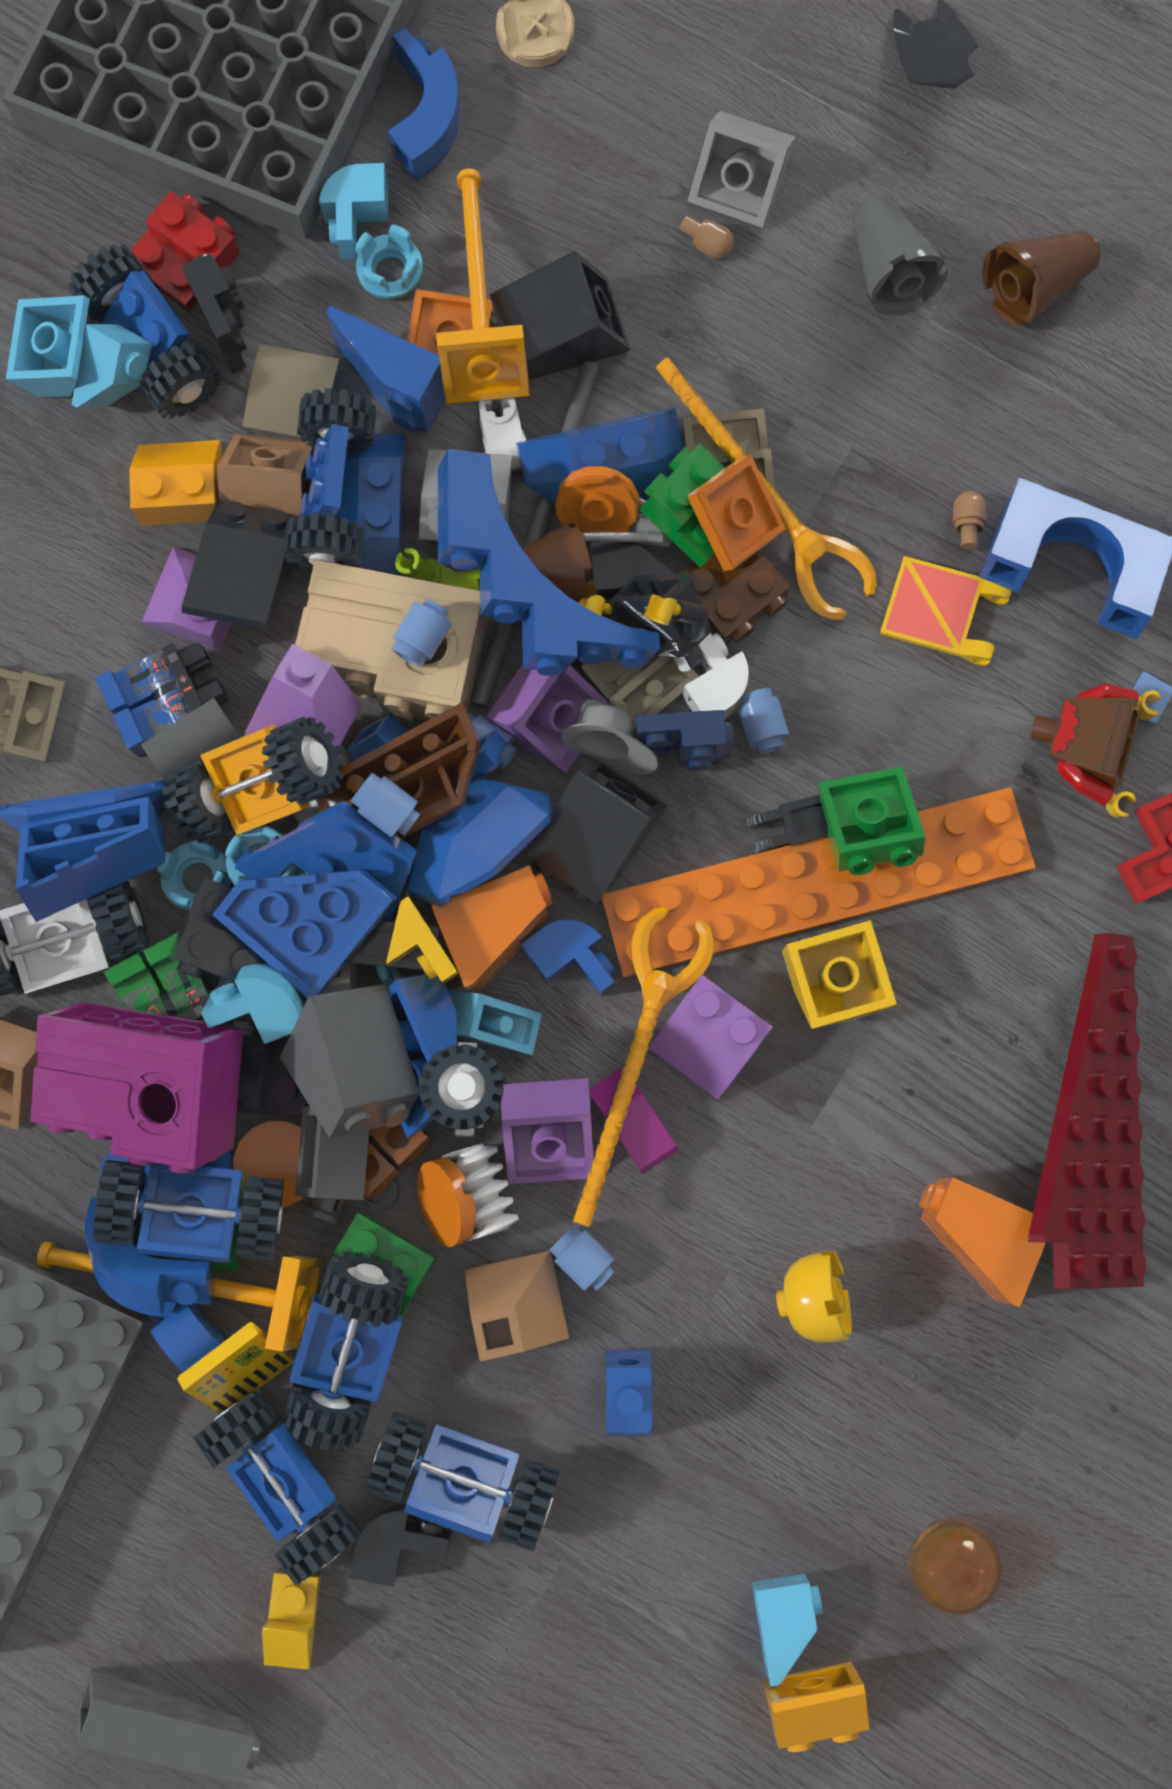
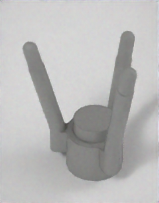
M639 497V508H641L647 500ZM639 514L635 523V532L582 533L586 545H590V541L637 542L643 545L669 547L671 539L644 514Z

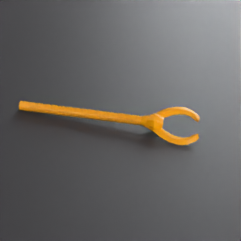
M669 357L662 360L656 366V370L671 386L677 396H680L685 406H688L690 412L696 416L698 422L722 449L731 463L740 457L746 456L747 454L733 440L731 434L725 430L723 424L717 420L715 414L699 397L690 383L684 379L682 373ZM760 472L793 542L796 577L804 600L820 616L831 620H843L847 612L841 608L830 606L819 594L814 583L811 564L826 551L843 557L859 570L864 580V592L866 597L874 595L877 585L875 570L871 561L862 551L847 541L820 534L802 524Z
M663 906L652 909L644 915L636 925L632 936V961L642 988L643 1009L638 1022V1028H636L634 1039L629 1049L630 1052L625 1061L626 1065L621 1073L622 1077L618 1082L617 1092H615L612 1101L613 1104L608 1113L609 1116L604 1125L605 1129L602 1131L599 1140L600 1144L597 1146L596 1155L591 1165L592 1168L589 1171L587 1183L584 1186L583 1195L580 1198L573 1219L574 1223L586 1227L591 1225L598 1204L597 1201L602 1192L601 1188L604 1185L606 1173H608L610 1161L615 1152L614 1148L617 1146L619 1133H621L623 1121L628 1112L627 1108L630 1106L631 1096L634 1093L636 1081H638L641 1072L640 1068L643 1066L644 1056L647 1054L648 1045L653 1035L652 1032L657 1023L656 1019L659 1017L663 1007L673 997L688 989L703 975L714 953V939L711 928L705 920L697 919L695 928L699 934V947L688 966L675 977L663 971H653L649 956V939L655 924L665 918L668 913V909Z

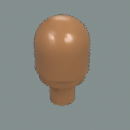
M686 215L679 227V230L694 238L692 245L696 246L698 251L713 259L725 258L733 249V234L728 228L713 219L710 221L705 218L701 223Z
M967 491L960 494L954 502L953 526L955 531L961 534V548L966 550L975 549L978 547V534L984 531V526L987 523V505L981 494Z

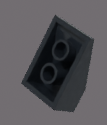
M218 500L206 522L182 603V613L266 630L294 570L295 564L287 563L283 554L287 521H290V518L293 516L297 518L298 516L286 514L275 509L265 510L245 506L236 501L225 502Z

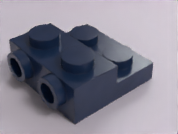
M724 710L636 715V739L649 747L657 757L668 756L671 754L670 750H678L679 766L689 765V770L691 771L710 770L714 768V764L721 763L722 759L731 758V749L734 748L732 723H725Z

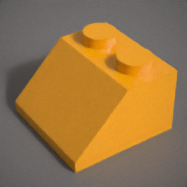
M220 440L138 445L129 468L130 509L142 526L208 521L219 500L217 465L222 458V443Z
M852 1662L786 1675L782 1683L777 1686H770L768 1679L763 1680L774 1736L779 1749L787 1747L789 1752H801L815 1746L814 1741L832 1738L833 1742H848L857 1739L859 1732L869 1730L865 1688Z

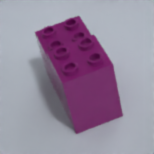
M81 1002L39 1015L37 1018L35 1051L38 1052V1064L34 1067L30 1122L48 1125V1130L55 1133H70L78 1130L88 1132V1137L94 1140H112L111 1155L128 1157V1163L133 1165L147 1166L160 1163L169 1165V1170L172 1172L193 1173L197 1171L198 1167L208 1162H214L217 1157L234 1149L244 1028L222 1024L208 1028L204 1021L88 1002Z

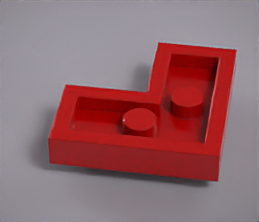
M1172 793L1134 811L1153 849L1116 866L1135 905L1172 888Z

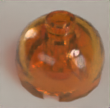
M955 1518L934 1521L926 1527L927 1529L921 1533L918 1540L915 1539L911 1546L908 1567L912 1583L923 1599L941 1612L955 1615L978 1612L992 1601L1000 1587L1002 1567L998 1550L988 1535L969 1521Z

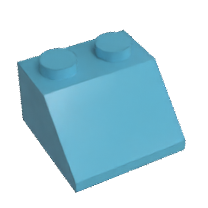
M86 296L18 299L6 380L37 397L71 396L78 378L90 299Z

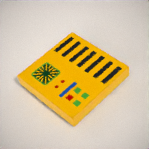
M249 1322L184 1371L177 1379L183 1391L221 1414L294 1363V1358L290 1351L280 1352L265 1349L268 1334L254 1323Z

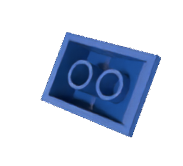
M330 305L326 314L338 351L390 417H392L394 423L407 431L413 432L417 429L428 434L446 400L439 355Z
M427 974L396 979L387 989L418 1089L423 1068L433 1055L438 1051L446 1049L448 1046H457V1010L451 993L438 976L430 980ZM420 1089L419 1095L409 1111L408 1118L401 1123L407 1138L415 1137L433 1119L422 1104Z

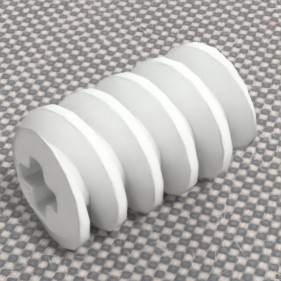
M478 1144L442 1156V1158L445 1157L449 1160L457 1161L456 1165L466 1178V1182L461 1183L464 1194L471 1193V1197L474 1200L476 1216L474 1228H477V1232L467 1241L509 1229L513 1223L519 1220L518 1214H509L503 1211L514 1202L513 1198L499 1196L498 1194L508 1186V1181L493 1178L496 1173L503 1169L502 1163L488 1162V1159L498 1152L497 1146Z

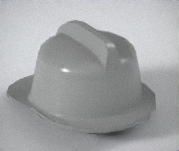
M588 699L584 702L576 724L565 728L561 734L563 743L569 748L589 755L624 773L647 775L654 772L659 764L654 752L636 739L635 727L631 716L626 711L593 699Z

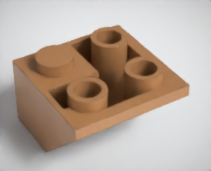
M550 1251L465 1269L470 1316L480 1362L525 1352L569 1339Z

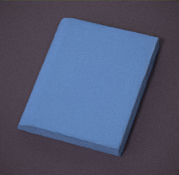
M1143 671L1132 689L1136 690L1139 696L1150 690L1159 692L1161 699L1157 702L1145 701L1147 708L1159 711L1157 716L1145 721L1156 724L1172 697V687Z

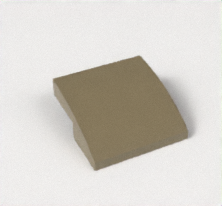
M259 344L250 379L242 427L300 437V435H297L301 398L307 392L312 394V390L319 389L324 393L325 388H332L333 392H337L341 359Z
M765 409L715 414L717 420L723 424L725 430L731 434L733 440L739 444L742 450L747 455H752L758 470L775 490L771 448L768 447ZM696 416L682 418L684 445L691 452L700 443L725 468L732 464L722 449L698 422Z
M653 656L646 665L636 668L623 667L619 662L602 661L595 664L582 663L578 667L603 698L612 706L626 711L631 716L634 727H636V715L658 714L684 691L686 684L699 677L693 669L684 672L680 671L674 659L668 656Z
M0 668V755L45 763L65 681L23 671L21 674Z

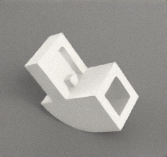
M710 633L696 647L702 658L700 664L706 673L686 684L682 697L692 712L724 710V719H726L738 708L740 700L745 693L749 673L748 664L742 651L727 660L726 656L729 655L724 641L717 633L713 635Z

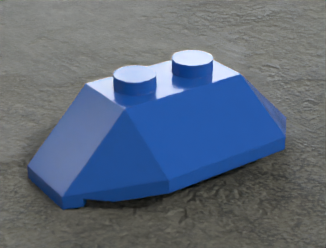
M676 407L516 442L524 484L554 504L561 482L573 471L587 466H604L620 471L633 482L639 497L648 500L650 496L644 491L661 472L668 478L672 470L668 465L683 449Z
M374 434V440L370 448L366 447L365 451L355 449V453L349 454L346 451L341 506L334 519L347 518L348 523L355 522L359 524L358 528L364 530L360 568L404 576L396 569L395 560L400 552L404 555L406 434Z
M480 777L470 783L463 807L421 829L407 889L409 895L441 907L451 901V896L467 892L494 877L551 822L550 795L515 784Z
M158 780L21 803L0 805V818L20 832L21 823L148 796L160 817L165 810L163 802L169 800V797L163 795V788L168 785L165 783V780Z

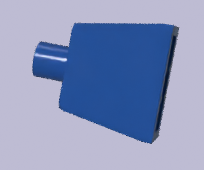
M606 1350V1437H651L652 1362L650 1350Z

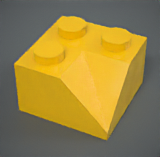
M871 920L789 943L782 950L794 993L811 1029L851 1021L889 1010L897 1005Z

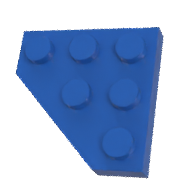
M364 869L246 879L237 882L213 913V916L308 998L309 996L323 993L397 900V897Z

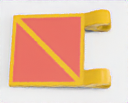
M904 556L880 635L955 655L979 666H988L994 652V645L986 641L966 639L978 598L980 596L992 603L1006 605L1012 590L973 574Z

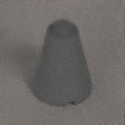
M870 197L864 200L856 210L853 222L868 299L880 314L897 315L912 310L909 303L916 301L920 297H922L925 303L940 290L948 275L945 260L940 252L888 198Z

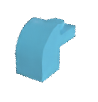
M384 163L353 164L343 167L327 179L321 190L319 204L324 222L329 223L331 245L337 244L341 260H357V253L355 252L357 222L389 221L388 180Z
M250 964L243 966L234 980L237 987H235L234 983H229L212 991L209 994V1000L201 1012L208 1028L250 1013L264 1044L292 1033L306 1000L303 994L272 966L267 964Z

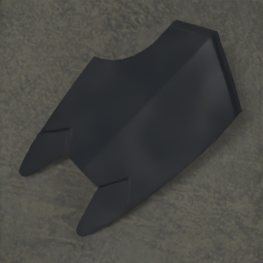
M938 1V19L924 20L914 24L900 9H895L893 29L902 67L911 84L956 89L974 76L969 66L968 58L979 45L956 16L954 10L945 1Z

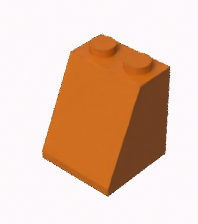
M530 866L454 896L450 902L441 907L437 905L431 906L467 992L479 993L520 950V944L535 934L549 919L547 907L552 905L550 891L543 875L534 876Z
M953 1177L937 1178L935 1185L928 1183L919 1202V1207L924 1209L920 1219L992 1299L1000 1303L1020 1307L1046 1244L1028 1242L1033 1213Z

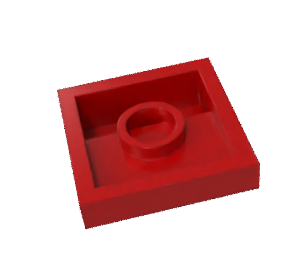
M170 191L145 220L149 229L131 250L150 275L154 286L189 312L197 301L181 267L189 264L198 255L211 253L219 268L226 265L228 267L240 252L233 237L235 231L224 219L216 216L213 221L202 214L204 209L194 197L185 193L180 198Z

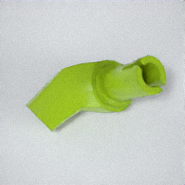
M413 548L404 549L411 559L406 558L401 552L396 557V569L406 577L479 591L476 579L480 578V569L455 572L444 564H439L435 559H424Z

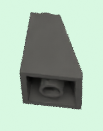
M381 984L308 997L280 1058L328 1137L334 1138L347 1134L355 1136L366 1130L383 1126L395 1127L408 1118L409 1111L419 1095V1089L390 995L385 985Z

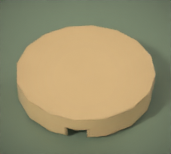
M508 0L503 8L499 9L496 19V36L501 50L512 61L525 67L541 68L556 63L567 54L574 41V16L570 5L565 0Z

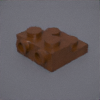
M714 553L701 568L693 562L678 574H690L701 603L707 608L708 621L711 626L710 632L712 634L717 633L725 645L732 640L736 643L741 642L756 628L753 623L765 614L769 618L773 617L788 603L786 598L790 586L764 555L760 558L754 553L733 570L723 571Z

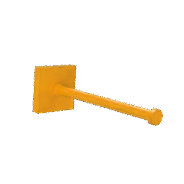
M464 169L457 175V186L462 191L472 330L436 333L446 403L530 396L523 326L513 325L489 328L478 189L481 187V175L475 169Z
M48 1241L43 1242L39 1248L37 1265L40 1268L50 1269L53 1265L93 1273L90 1257L87 1253L57 1248L55 1243ZM283 1256L277 1289L212 1277L214 1288L212 1296L272 1307L265 1349L280 1352L298 1349L313 1296L318 1291L324 1259L311 1256Z

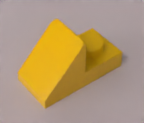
M406 897L400 901L387 964L390 966L420 947L423 953L416 958L430 980L438 976L445 984L459 973L412 900Z
M276 1570L274 1572L269 1617L262 1628L264 1665L310 1669L321 1574H312L308 1579L295 1586L285 1570Z

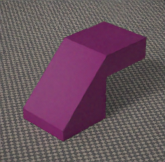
M623 1067L589 1089V1095L606 1119L609 1116L608 1113L613 1104L615 1092H617L619 1079L622 1077ZM636 1085L631 1096L630 1106L627 1108L628 1112L623 1121L621 1133H619V1140L641 1173L645 1174L678 1152L679 1149Z

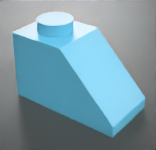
M86 324L78 378L71 405L76 408L109 406L139 387L140 381L143 380L142 374L144 371H147L152 343L118 324Z
M448 990L451 993L457 1010V1038L533 1055L542 1013L479 993Z
M805 1574L752 1582L766 1674L770 1686H777L782 1683L817 1631L815 1615L823 1614L818 1586L810 1587Z

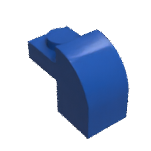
M575 920L556 921L544 926L520 944L522 951L547 983L551 982L575 963L600 996L614 987L615 981L611 977L616 972L614 967L601 951L596 955L591 952V950L602 943V936L585 923Z
M165 1302L162 1317L148 1315L154 1326L150 1331L165 1354L182 1372L186 1371L228 1339L224 1331L204 1316L197 1303L182 1305L176 1302Z

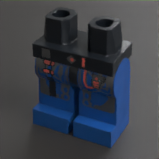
M200 642L180 650L172 643L162 648V651L150 654L140 662L115 673L108 671L94 677L109 710L114 714L112 716L127 748L139 758L146 755L141 746L142 743L212 698L220 706L229 701L227 693L217 677L198 686L193 676L213 666L205 648Z

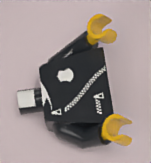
M690 574L635 575L612 599L605 601L603 597L595 595L579 601V604L597 615L623 623L628 627L659 633L660 649L654 656L672 657L680 671L691 670L701 662L702 658L696 647L710 634L711 626L708 621L707 608L702 605Z

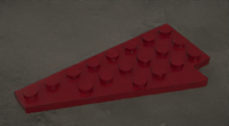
M1114 933L1095 934L1029 1229L1028 1242L1053 1243L1054 1289L1144 1287L1147 1262L1143 1254L1145 1214L1142 1210L1141 1198L1144 1171L1140 1164V1141L1143 1130L1139 1120L1138 1101L1141 1093V1082L1138 1077L1137 1053L1140 1048V1040L1136 1032L1138 994L1135 989L1134 970L1137 963V952L1134 947V937Z

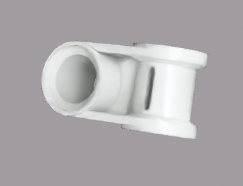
M514 397L479 401L484 453L512 455V470L520 469L521 465L516 442L525 441L526 438L523 429H521ZM500 409V413L503 416L496 417L492 410Z

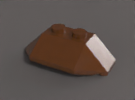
M462 702L345 765L343 768L338 769L344 774L343 780L338 782L340 787L333 791V793L316 799L320 812L341 801L358 810L359 807L353 804L351 800L371 773L380 779L385 776L418 801L414 810L420 815L404 836L396 831L394 835L400 839L463 807L481 743L465 705Z

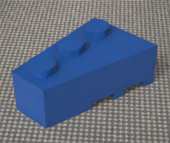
M149 796L21 823L16 890L35 922L165 863L166 831Z

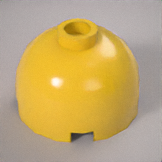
M834 1250L814 1253L797 1260L789 1267L785 1274L784 1290H777L776 1293L780 1316L789 1317L792 1328L798 1334L816 1343L845 1341L849 1339L847 1335H850L852 1331L848 1289L843 1290L841 1281L837 1277L844 1276V1271L840 1259Z

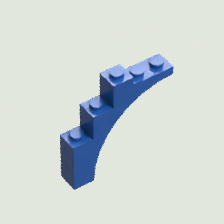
M447 449L438 467V563L451 565L458 570L480 568V616L494 617L496 621L501 623H513L522 620L523 669L537 670V673L544 676H555L565 673L576 658L586 664L612 661L619 662L621 666L627 668L646 665L660 649L659 633L622 625L595 614L566 596L541 574L521 549L503 517L493 485L490 454Z

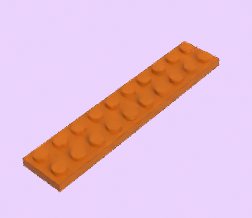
M1009 787L918 811L926 836L923 856H918L917 860L909 866L895 867L892 862L875 865L871 872L864 875H852L849 870L838 872L829 839L826 837L792 847L788 845L606 893L602 903L622 977L624 979L637 975L631 952L632 936L636 925L649 911L661 906L668 909V913L665 918L655 924L649 939V956L653 971L689 962L693 959L699 947V934L695 928L697 919L705 920L711 928L714 939L713 955L1032 871L1036 867L1012 789Z

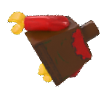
M1104 683L1079 693L1076 698L1064 699L1058 719L1037 715L1033 722L1031 738L1035 741L1051 743L1049 756L1057 765L1058 774L1078 793L1100 805H1106L1108 813L1113 817H1128V813L1122 812L1119 809L1118 801L1122 797L1125 801L1133 803L1136 802V797L1133 793L1127 791L1114 793L1113 787L1121 788L1139 719L1150 720L1159 714V711L1147 708L1145 701L1154 703L1160 700L1161 696L1155 690L1147 691L1139 696L1136 690Z

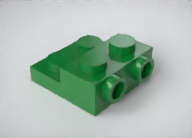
M699 443L692 452L685 446L668 466L674 472L668 478L661 472L644 492L650 498L639 510L701 568L715 552L687 495L724 470L725 467Z
M903 766L818 782V794L828 824V839L838 872L849 870L852 875H864L871 872L877 864L892 862L895 867H905L913 864L918 856H923L926 836Z

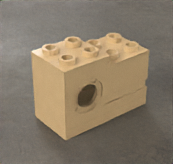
M314 561L308 587L309 599L307 607L303 609L296 646L330 663L356 697L374 699L376 695L383 713H392L401 723H412L413 718L428 721L461 702L465 705L467 711L469 710L488 617L480 616V591L325 561ZM426 599H429L449 612L446 619L452 625L431 661L426 660L420 668L399 657L391 649L396 642L393 636L414 602L423 604Z

